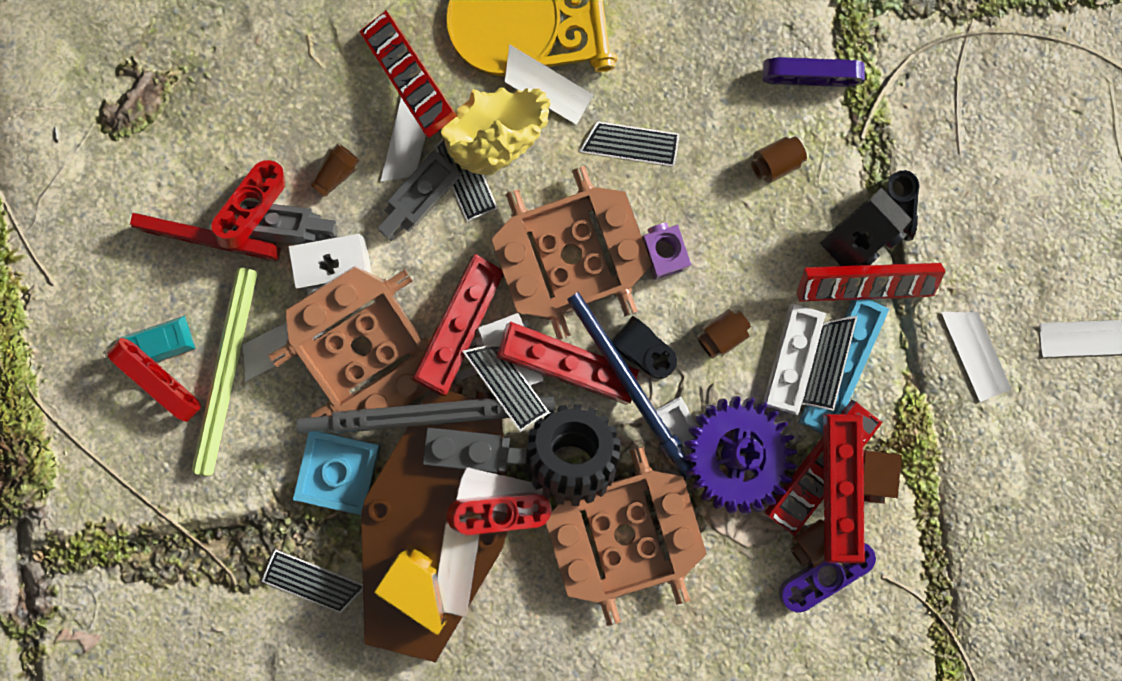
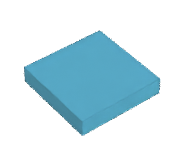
M321 431L309 432L293 500L361 515L365 497L372 487L381 445Z

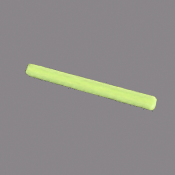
M238 267L236 269L192 465V472L197 475L210 476L214 472L257 278V272L249 268Z

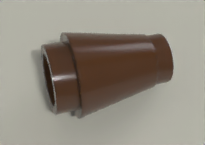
M337 143L333 149L328 148L310 185L327 197L330 192L357 171L355 166L360 160L343 145Z

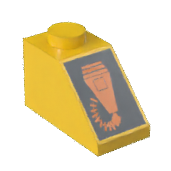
M415 549L411 553L405 550L400 553L375 593L438 635L446 623L437 571L430 566L432 561L423 553Z

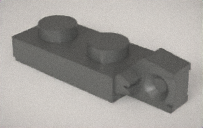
M436 150L432 151L388 200L389 205L384 211L389 216L378 227L379 231L392 241L403 228L409 232L414 226L416 227L462 176L461 172Z
M244 200L242 201L241 208L253 209L259 202ZM273 204L248 238L299 245L337 238L338 231L335 220L322 219L320 215L314 214L310 208Z
M427 428L423 464L498 472L506 471L507 463L526 464L528 451L527 449L509 447L510 438L501 437L502 435Z

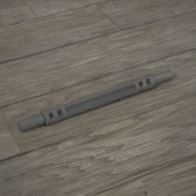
M554 396L539 397L548 411H555ZM484 398L410 406L335 411L332 416L298 418L296 425L298 433L334 430L335 434L506 419L510 417L496 398Z

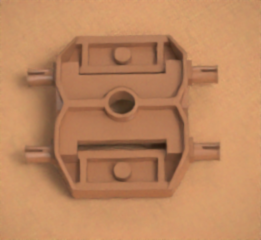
M586 166L580 167V173L578 168L571 171L579 189L577 194L528 211V209H525L519 189L513 190L517 204L514 202L511 191L506 193L505 196L512 211L511 218L491 239L517 313L548 319L552 323L558 340L563 339L559 325L562 327L565 338L572 336L564 316H566L565 313L573 311L567 299L577 292L581 294L587 305L615 296V298L618 297L624 317L629 316L631 313H637L638 310L631 294L632 287L652 266L626 192L594 187L589 179ZM590 211H593L615 269L616 275L611 277L588 213ZM531 232L555 296L551 299L528 237V233ZM575 246L581 251L582 257L579 262L567 264L563 261L561 253L565 247Z
M353 266L286 309L289 339L286 345L269 354V358L271 361L275 360L273 364L277 368L294 356H299L329 398L327 404L310 413L311 417L332 416L335 411L406 406L429 391L424 386L412 381L411 378L431 338L428 340L426 338L422 339L394 297L395 292L413 282L410 275L408 276L406 269L386 280V278L382 279L366 270ZM369 301H375L367 307L360 310L359 312H357L356 314L352 315L348 319L344 320L337 326L333 327L326 333L322 334L318 338L313 339L314 336L324 331L331 325L335 324L342 318L346 317L350 313L354 312L355 310L365 305ZM359 336L367 337L372 343L371 350L366 354L354 352L351 343L355 338ZM410 353L412 356L356 393L352 394L349 391L405 354Z
M644 447L637 448L641 462H639L636 449L629 451L635 467L634 475L613 481L611 486H607L606 493L601 497L596 494L595 500L587 504L583 499L580 500L579 506H571V501L564 500V505L557 504L554 507L549 520L546 522L567 596L599 603L603 610L606 626L613 625L609 613L610 610L612 611L615 624L621 622L615 603L616 597L664 582L671 585L676 605L683 604L679 589L684 602L690 601L691 599L684 582L685 576L707 554L684 478L679 475L652 470L651 466L649 467ZM649 490L669 555L668 559L663 557L643 491ZM581 510H586L606 578H600L580 512ZM622 524L630 525L634 529V538L627 544L619 543L614 537L616 528Z

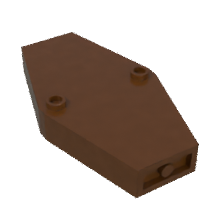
M451 384L447 395L443 397L430 390L422 404L496 397L477 391L475 398L462 395L463 387ZM504 419L407 427L365 497L361 511L364 644L435 663L463 616L445 612L446 623L437 635L380 597L375 591L400 553L405 550L411 553L415 549L426 555L432 561L430 566L436 569L438 576L447 522V510L457 500L462 476L466 469L423 464L427 428L502 435L501 437L505 438ZM506 471L489 472L506 476ZM466 510L465 514L460 515L459 520L481 515V513H473ZM495 510L492 512V518L496 524L503 522L507 516L505 512ZM508 531L479 534L468 607L501 553Z

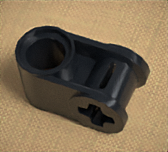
M900 170L883 179L877 191L882 188L911 218V221L903 229L906 234L903 239L905 241H912L918 225L917 207L920 185L915 174L907 170ZM893 181L901 183L904 187L903 197H899L893 192Z
M631 316L611 340L616 350L622 356L636 364L654 379L668 377L677 366V356L673 349L658 338L647 325L635 316ZM662 354L668 358L665 364L669 368L666 370L661 367L655 370L652 367L655 361L651 356L660 357Z

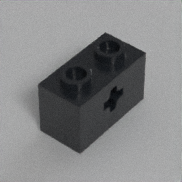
M880 188L832 229L820 244L840 266L871 265L880 257L877 253L878 250L885 245L888 249H891L906 236L903 229L911 221V218Z

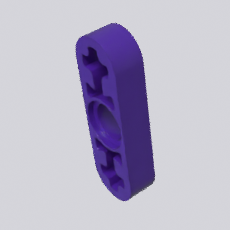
M775 57L763 62V81L769 84L853 87L865 82V63L858 60Z
M864 543L865 563H862L860 566L856 563L846 565L844 568L849 571L847 575H845L843 568L838 563L824 561L814 569L810 566L805 567L781 584L779 588L781 602L793 612L801 613L809 610L870 572L876 562L874 550L871 546ZM825 566H832L836 571V579L829 586H823L818 581V572ZM809 576L812 585L819 592L815 594L809 588L801 594L803 600L800 603H797L794 599L789 601L788 598L792 596L790 589L796 586L802 590L810 584L805 581V578Z

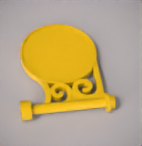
M565 0L449 1L447 28L450 39L461 58L471 67L482 73L506 76L509 44L546 67L590 61V65L594 66L595 72H608L615 69L614 63L618 61L617 55L609 52L603 0H589L586 5L577 9L567 7L564 4ZM571 0L573 6H578L582 2V0ZM560 12L568 18L564 20L562 23ZM571 28H578L584 31L588 40L582 50L548 56L557 38L561 46L567 50L578 48L582 41L580 32L578 30L574 31L575 38L572 41L566 38V32Z

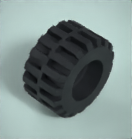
M574 404L573 409H568L566 405L558 406V412L549 411L550 413L545 415L544 419H538L534 423V429L530 430L526 462L528 477L532 478V485L536 490L543 488V497L548 500L551 496L556 497L557 504L564 505V500L571 501V506H579L580 500L583 499L587 504L595 500L596 494L600 497L606 493L607 486H611L614 480L620 456V439L616 438L617 430L614 425L608 426L609 419L605 415L596 416L597 410L590 407L588 411L581 410L582 405ZM574 446L586 451L592 459L581 464H570L559 459L554 452L562 447Z

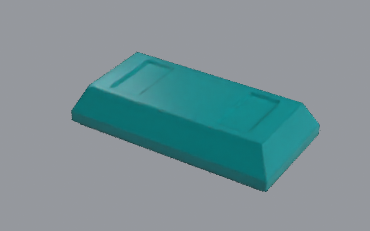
M186 316L119 337L133 342L155 362L196 349Z

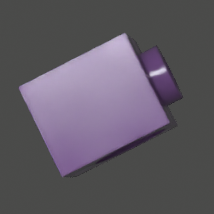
M661 223L647 229L648 234L643 236V241L652 263L650 269L654 280L689 269L691 262L678 225L668 227L667 223ZM662 241L670 243L674 249V255L670 258L659 256L656 252V244Z

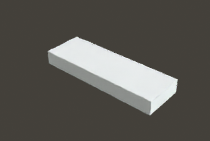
M796 304L789 305L763 402L767 403V407L799 415L826 313Z

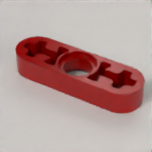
M264 160L255 164L213 219L212 231L216 242L220 246L231 249L244 244L285 188L286 181L283 168L279 163L272 160ZM248 198H254L259 201V204L253 209H243L240 207L241 202ZM234 225H236V231L231 230ZM227 229L229 231L225 234L223 230Z
M119 338L107 351V356L113 364L179 420L188 422L201 409L200 402L192 393L133 342L125 338Z
M531 492L463 498L454 501L449 506L446 518L452 530L465 535L537 528L543 526L549 520L551 504L542 495ZM504 503L507 507V516L503 522L496 524L492 518L493 509L497 504ZM533 504L538 505V511L533 512L532 516L519 513L518 508L525 509L533 507ZM467 510L473 513H481L482 519L469 518L464 523L459 520V517L465 514Z

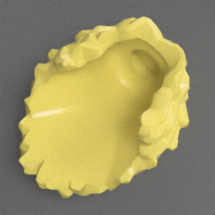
M502 87L495 93L489 94L485 92L480 93L478 90L473 89L469 101L457 109V117L441 130L448 154L453 158L454 163L459 164L464 170L482 175H495L501 168L509 166L513 160L519 158V155L525 153L534 144V141L539 138L541 129L547 126L550 99L546 98V93L541 91L540 88L531 90L525 88L523 91L517 90L515 93H509Z

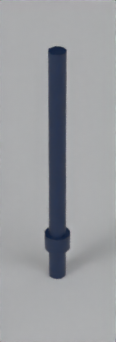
M579 292L575 293L567 301L660 442L658 444L659 449L665 458L670 457L684 480L691 478L693 475H687L686 471L692 465L683 459L685 456L681 450L684 447L676 434L672 435L581 294Z

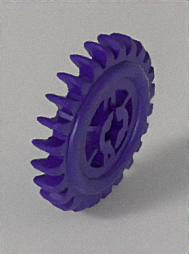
M739 396L732 397L729 405L727 399L722 398L717 402V409L714 405L706 406L707 417L703 414L696 415V422L700 426L699 428L695 426L688 428L694 440H687L684 442V445L691 449L692 453L685 455L683 459L687 462H692L693 466L686 473L687 475L697 476L693 483L694 489L705 488L702 493L703 500H710L714 496L713 506L716 509L722 508L725 503L726 511L729 514L735 513L737 506L743 515L750 513L749 506L756 512H762L764 507L761 500L767 505H775L776 501L771 493L775 495L786 494V491L781 488L779 482H793V479L788 477L784 470L797 468L796 464L786 460V457L798 452L795 449L785 448V444L793 440L794 436L781 435L780 432L788 425L787 422L773 423L775 417L779 414L778 411H771L764 415L765 408L767 407L766 402L757 404L753 409V397L746 398L742 405ZM735 429L734 440L724 436L726 432ZM720 441L724 446L721 451V459L716 460V449ZM719 464H724L729 469L728 477L720 470ZM751 470L755 474L752 478L743 481L745 471Z

